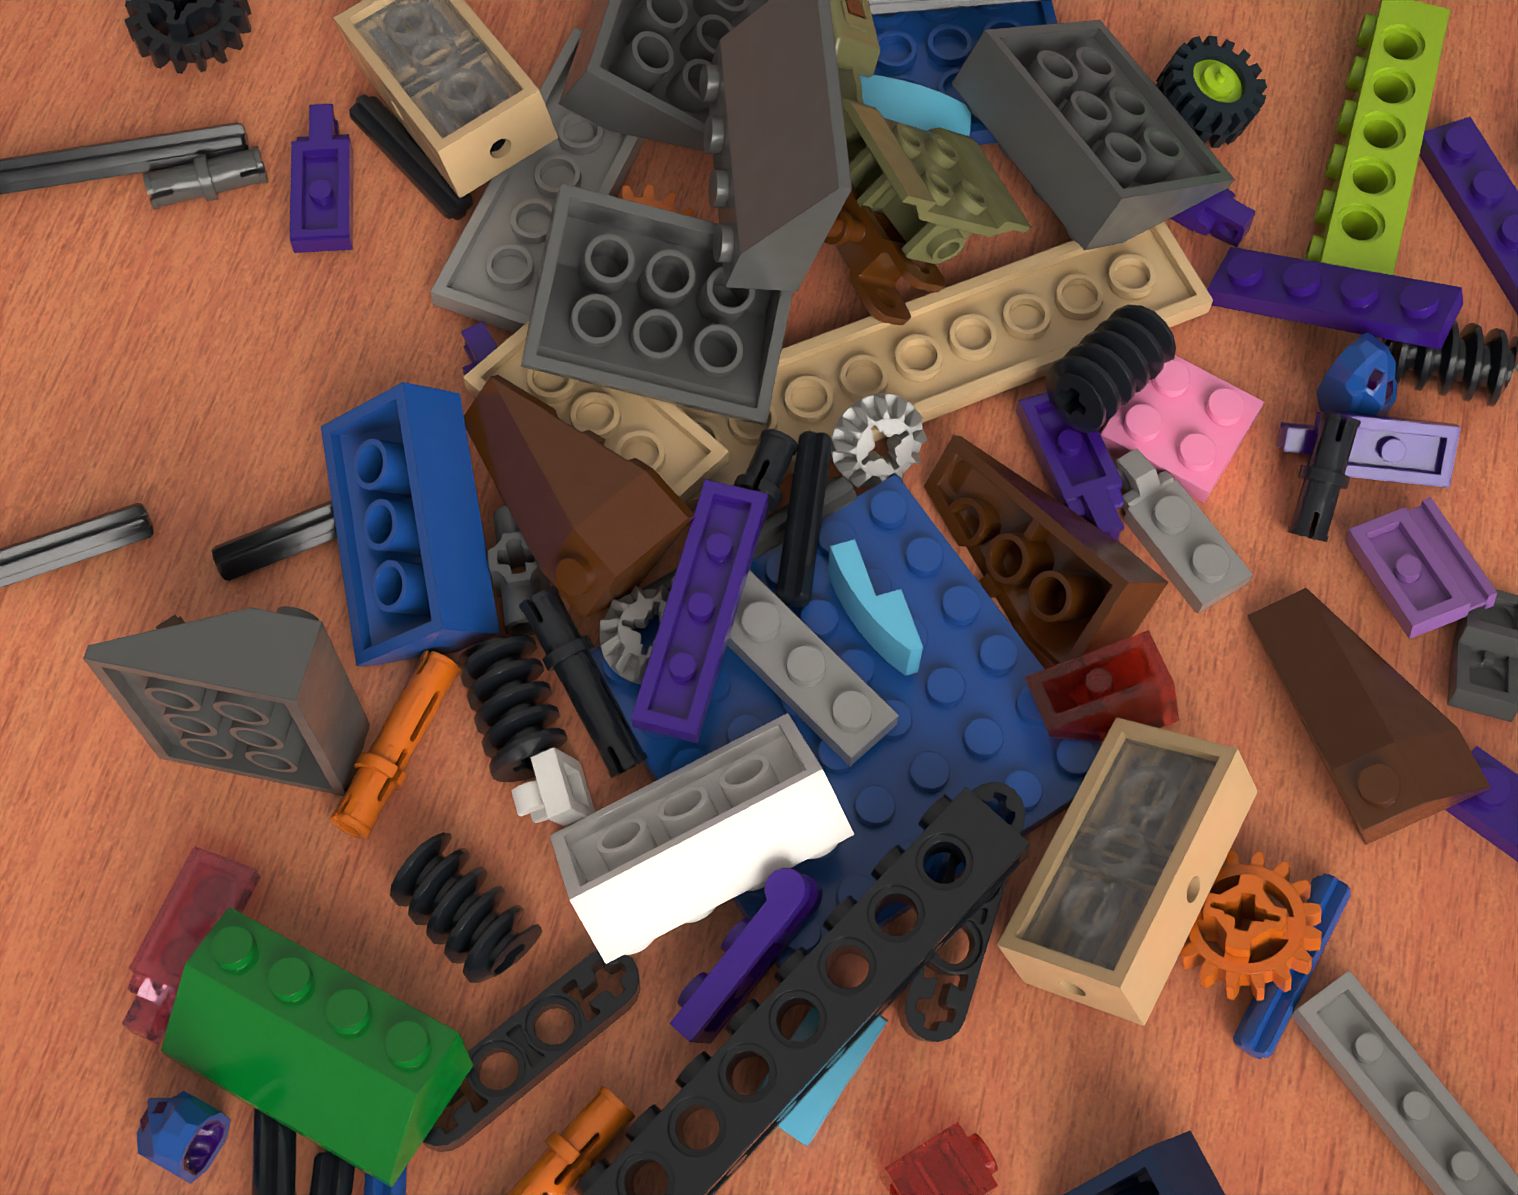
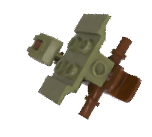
M830 0L852 190L824 242L837 247L850 269V282L869 313L880 322L904 325L910 320L911 314L895 287L900 277L903 276L911 286L917 289L939 292L946 285V282L936 264L955 257L963 249L965 240L972 233L988 237L1011 230L1026 233L1031 226L980 146L972 137L940 127L926 131L884 118L875 107L864 104L860 76L867 78L873 76L880 55V46L868 0Z

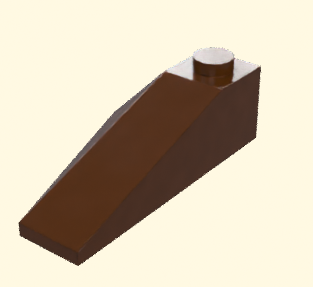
M500 375L491 376L464 415L466 430L541 571L583 619L609 608L613 599L620 600L630 594L635 586L639 587L695 516L652 467L637 458L627 460L605 447V439L588 429L581 432L558 418L553 407Z
M953 435L924 485L925 490L958 546L967 547L984 576L979 580L983 589L990 598L998 600L1012 627L1050 677L1061 687L1072 684L1135 634L1168 584V581L1123 544L962 436Z
M1307 588L1248 615L1250 623L1366 845L1490 789L1488 781L1458 727Z

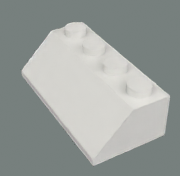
M787 713L550 835V839L569 900L604 962L607 964L622 955H631L642 951L655 938L684 923H693L707 917L715 907L745 891H754L765 887L766 880L775 870L792 868L807 859L820 858L830 853L838 843L853 836L854 833L821 765Z

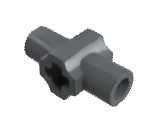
M503 506L493 513L497 545L488 550L489 569L496 596L502 598L506 633L512 636L535 635L526 616L521 612L519 604L527 599L531 602L530 596L549 588L550 580L541 571L508 507ZM526 567L527 571L513 574L512 569Z

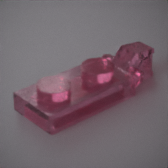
M197 846L192 848L129 966L133 976L128 990L136 994V997L122 1025L132 1034L156 1044L159 1043L169 1023L185 963L228 907L240 913L243 912L261 877L255 868Z

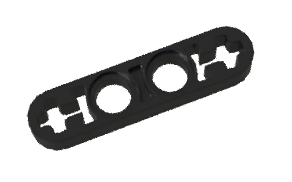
M990 782L971 790L985 804L990 802L992 798L998 800L997 811L1006 816V822L1021 835L1025 819V808L1021 797L1015 789L1004 783ZM945 852L936 882L942 884L954 882L955 870L958 864L962 862L961 859L952 853ZM1007 879L962 927L969 940V951L966 957L960 963L952 964L942 960L937 954L927 965L929 969L938 974L960 977L958 987L952 983L943 984L940 992L938 1005L948 1010L947 1019L945 1021L933 1022L930 1029L924 1027L925 1015L915 1010L917 1000L930 999L932 997L938 978H925V968L901 993L898 1004V1016L901 1026L908 1035L918 1041L940 1042L950 1039L960 1031L966 1019Z
M598 950L593 952L470 1049L468 1054L474 1066L466 1078L474 1093L487 1105L476 1112L471 1101L467 1100L453 1113L454 1120L458 1125L451 1132L446 1134L442 1128L435 1127L430 1130L422 1143L428 1149L438 1152L453 1151L464 1145L629 1011L636 1003L641 990L639 971L633 959L629 955H622L606 964ZM604 968L611 975L620 970L625 972L620 979L623 989L622 994L614 997L608 991L601 992L589 1002L591 1011L597 1014V1016L589 1022L586 1021L579 1003L569 996L568 993L574 988H578L583 1000L598 987L595 976L597 971ZM555 1008L566 1010L574 1019V1029L571 1036L566 1041L556 1045H549L539 1040L535 1034V1025L542 1013ZM502 1052L512 1055L518 1061L519 1072L511 1086L502 1090H492L485 1087L480 1081L479 1071L487 1057ZM460 1087L446 1107L452 1106L465 1095Z

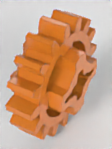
M1229 851L1226 857V867L1220 869L1186 939L1184 948L1179 954L1180 965L1184 970L1201 965L1199 979L1200 986L1204 989L1209 988L1219 979L1225 982L1227 999L1234 1000L1239 993L1240 986H1250L1255 999L1261 1001L1264 1000L1266 983L1273 981L1278 988L1286 993L1291 990V968L1306 975L1311 971L1312 957L1307 951L1320 950L1322 931L1314 928V926L1321 923L1322 910L1320 904L1306 903L1310 898L1311 884L1307 879L1293 884L1289 883L1290 864L1284 860L1272 871L1265 868L1263 852L1256 851L1250 864H1240L1239 857L1235 851ZM1266 893L1276 898L1285 908L1274 906ZM1242 919L1254 920L1249 925L1248 931L1236 929L1240 927ZM1201 933H1204L1205 940L1217 942L1224 952V957L1218 955L1206 944ZM1269 954L1274 955L1266 960L1257 962Z

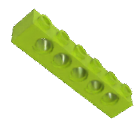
M1381 0L1375 15L1365 13L1355 41V47L1364 49L1362 57L1355 55L1345 83L1346 90L1354 91L1352 100L1344 99L1334 133L1343 135L1342 144L1334 143L1324 171L1325 178L1333 179L1331 190H1322L1314 213L1313 223L1322 225L1320 237L1316 235L1311 236L1304 260L1394 275L1451 9L1416 0Z

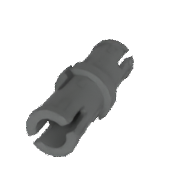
M258 146L210 159L207 158L206 154L194 156V163L152 173H143L145 187L148 195L151 194L152 196L150 202L154 210L205 197L207 202L218 200V193L259 183H268L267 173L261 160L262 156Z

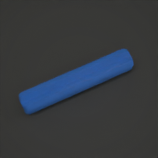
M1324 873L1313 878L1310 883V898L1306 903L1320 904L1322 910L1321 923L1314 926V928L1322 931L1320 950L1307 951L1312 957L1311 971L1306 975L1291 968V990L1286 993L1278 988L1273 981L1266 983L1264 1000L1257 1001L1253 996L1233 1036L1234 1044L1252 1057L1261 1059L1268 1058L1273 1054L1351 897L1350 887L1333 875Z

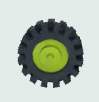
M1200 36L1191 38L1188 44L1184 42L1177 49L1158 76L1156 86L1204 143L1209 139L1211 148H1220L1224 142L1227 145L1234 142L1259 113L1266 100V95L1262 94L1267 88L1266 80L1256 79L1262 70L1258 63L1248 66L1246 61L1251 55L1243 49L1239 55L1232 51L1235 45L1234 42L1226 39L1220 47L1217 43V36H1207L1203 43Z

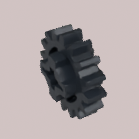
M128 0L125 3L129 18L125 19V24L141 57L151 55L155 67L159 69L164 67L169 61H172L176 72L181 74L185 71L188 63H195L200 72L206 71V60L214 57L218 62L226 63L228 60L224 50L227 47L241 50L244 45L240 34L249 33L252 28L248 15L251 14L248 0Z

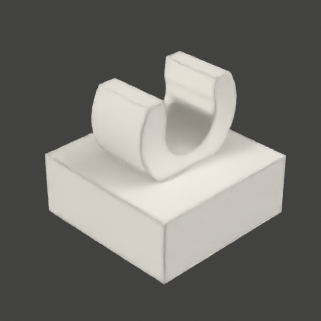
M555 747L530 757L536 776L535 781L521 784L511 790L517 814L524 816L530 813L534 823L551 820L567 827L595 812L581 762Z

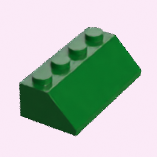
M231 907L227 908L185 963L161 1048L163 1054L391 1188L474 1066L459 1032Z

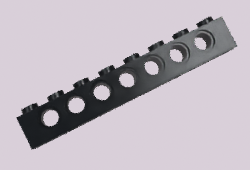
M967 787L954 800L946 794L941 796L919 821L918 825L924 832L911 846L904 850L898 844L879 861L871 872V876L877 882L859 901L850 895L831 912L823 923V927L829 933L810 953L804 947H800L782 964L774 976L780 985L762 1004L755 999L747 1002L727 1024L725 1030L731 1037L712 1057L706 1051L696 1056L675 1081L681 1088L680 1092L663 1110L654 1104L644 1111L625 1134L631 1141V1144L612 1164L606 1158L598 1161L579 1180L574 1190L579 1195H636L633 1186L636 1173L645 1164L658 1162L665 1169L668 1177V1187L664 1195H715L1028 857L1030 843ZM942 852L956 855L965 866L964 873L958 880L952 883L942 884L933 881L924 870L926 863L932 856ZM892 903L909 905L918 916L915 926L908 933L900 936L889 935L882 931L877 925V919L881 910ZM853 953L860 955L869 964L867 977L860 985L854 988H841L830 980L831 965L843 954ZM796 1005H808L819 1013L820 1021L815 1034L809 1039L800 1042L785 1038L781 1029L785 1013ZM754 1056L765 1059L770 1071L767 1085L762 1091L754 1095L739 1094L733 1085V1072L737 1064L747 1057ZM710 1109L718 1118V1136L709 1147L693 1150L684 1139L683 1128L685 1121L697 1110Z

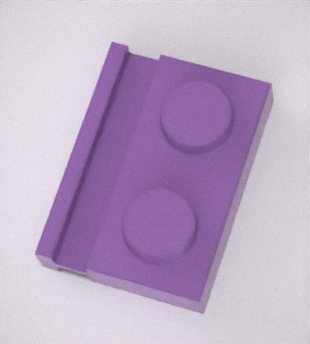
M1431 497L1422 500L1421 506L1409 511L1404 507L1348 529L1346 544L1409 639L1468 616L1469 611L1483 606L1484 609L1494 606L1497 591Z

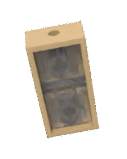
M362 0L334 17L358 68L459 198L558 138L538 87L464 0Z
M1115 718L997 944L1024 983L1145 1026L1258 793L1239 750L1234 747Z

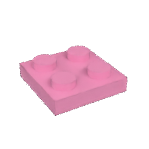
M1175 355L1174 360L1164 363V369L1155 379L1149 380V383L1143 390L1135 393L1134 397L1126 405L1120 406V409L1110 418L1100 435L1109 453L1120 458L1137 448L1156 468L1157 474L1166 470L1173 476L1174 481H1179L1192 498L1204 504L1258 417L1265 402Z

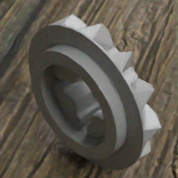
M879 393L858 400L842 414L832 434L831 455L837 470L857 488L860 486L873 488L895 474L904 482L903 473L912 464H921L919 457L921 444L928 441L922 427V415L911 403L894 394ZM873 426L879 432L890 437L887 440L889 448L887 453L889 455L885 458L874 450L871 451L875 447L873 440L875 435L871 430Z
M663 584L657 589L646 590L635 586L630 594L620 600L613 599L609 611L604 619L600 620L599 640L604 659L615 673L633 683L642 684L653 646H649L647 655H644L641 634L632 630L635 628H646L649 619L653 620L654 614L659 616V621L661 622L670 593Z

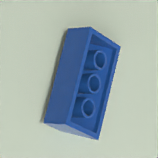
M402 382L320 426L356 666L368 667L420 658L424 650H428L430 653L435 651L440 654L458 652L499 635L500 630L460 393Z

